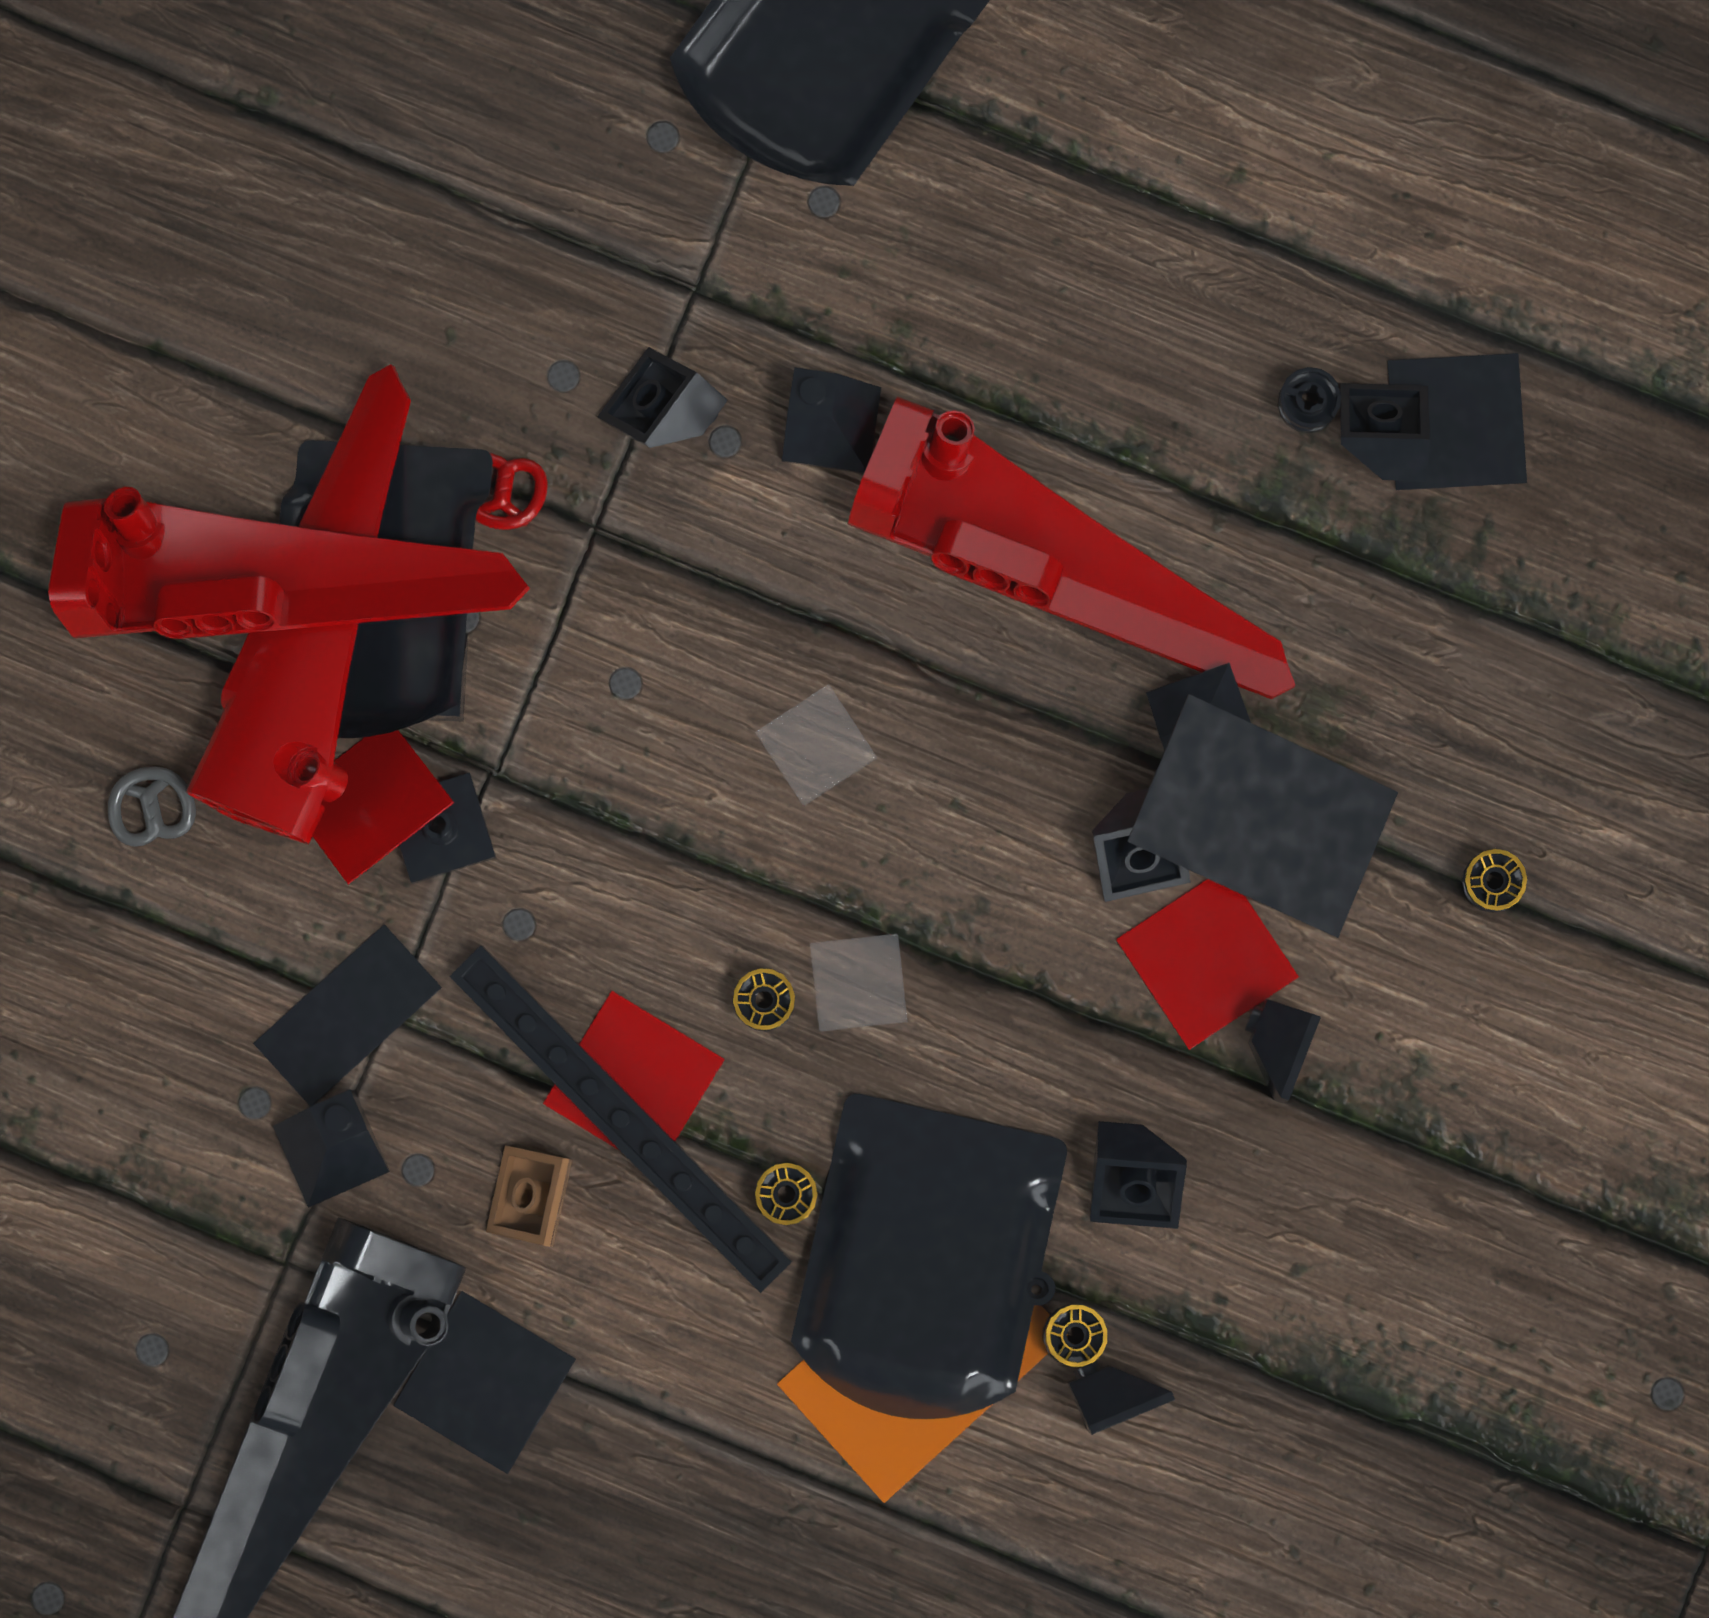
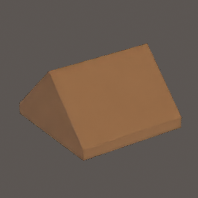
M505 1145L486 1232L553 1247L573 1160Z

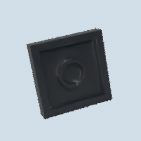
M470 773L439 782L454 803L399 845L412 884L497 858Z

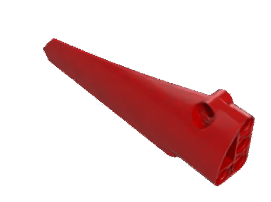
M392 364L368 377L299 527L378 537L385 502L411 399L401 383L396 368ZM359 623L249 633L222 690L221 704L224 711L186 793L235 821L309 845L326 809L321 805V802H332L338 799L345 791L348 783L346 769L335 763L334 759Z
M899 396L896 397L860 482L847 525L930 556L937 568L950 575L1197 671L1203 672L1230 662L1238 687L1266 698L1273 699L1295 687L1296 684L1280 640L1120 538L974 435V423L965 413L952 410L938 415L930 408ZM945 436H954L959 441H951L947 439Z
M125 486L116 489L107 498L68 501L64 504L48 593L53 612L74 638L156 631L168 638L185 639L510 610L530 588L503 553L329 532L146 502L137 489Z

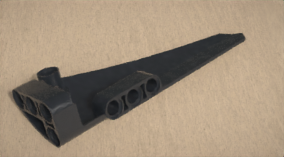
M340 1217L337 1218L304 1303L301 1302L296 1306L290 1317L172 1618H248L309 1522L429 1346L437 1345L447 1335L449 1328L447 1314L453 1304L467 1267ZM429 1312L431 1315V1325L428 1330L418 1334L415 1328L416 1321L419 1316Z

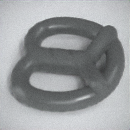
M158 766L138 768L122 776L112 788L107 810L109 824L116 838L125 845L138 847L151 843L157 837L175 839L186 834L193 826L196 816L195 801L193 797L186 793L188 788L186 782L174 771ZM145 780H155L147 788L135 785ZM168 785L176 791L182 805L181 820L177 824L169 826L163 822L157 797L158 793ZM124 795L140 799L146 824L145 831L131 833L124 826L121 816V804Z

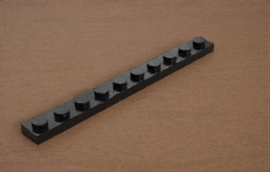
M480 945L449 976L760 1293L793 1262L483 945Z

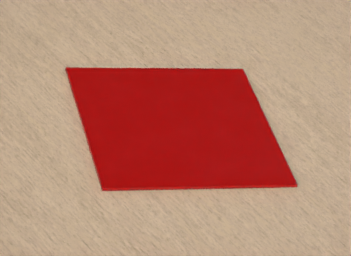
M399 730L364 737L334 761L346 769L348 783L345 791L338 799L332 802H321V805L326 809L313 838L349 885L450 807L454 801Z
M1206 879L1116 939L1189 1050L1299 978L1246 896L1210 879Z
M611 991L580 1042V1045L675 1141L725 1060L614 991ZM556 1085L553 1086L543 1103L545 1106L618 1149Z

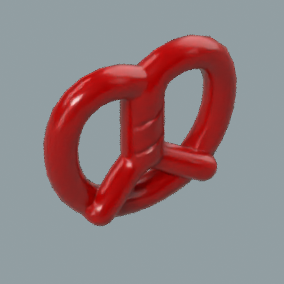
M490 453L493 462L492 467L497 469L494 495L492 500L483 503L479 507L476 522L499 530L525 527L538 515L545 502L548 489L546 473L541 465L533 460L516 458L507 461L499 455ZM519 471L528 472L534 479L532 499L523 511L511 503L514 476ZM502 510L508 516H496L490 513Z

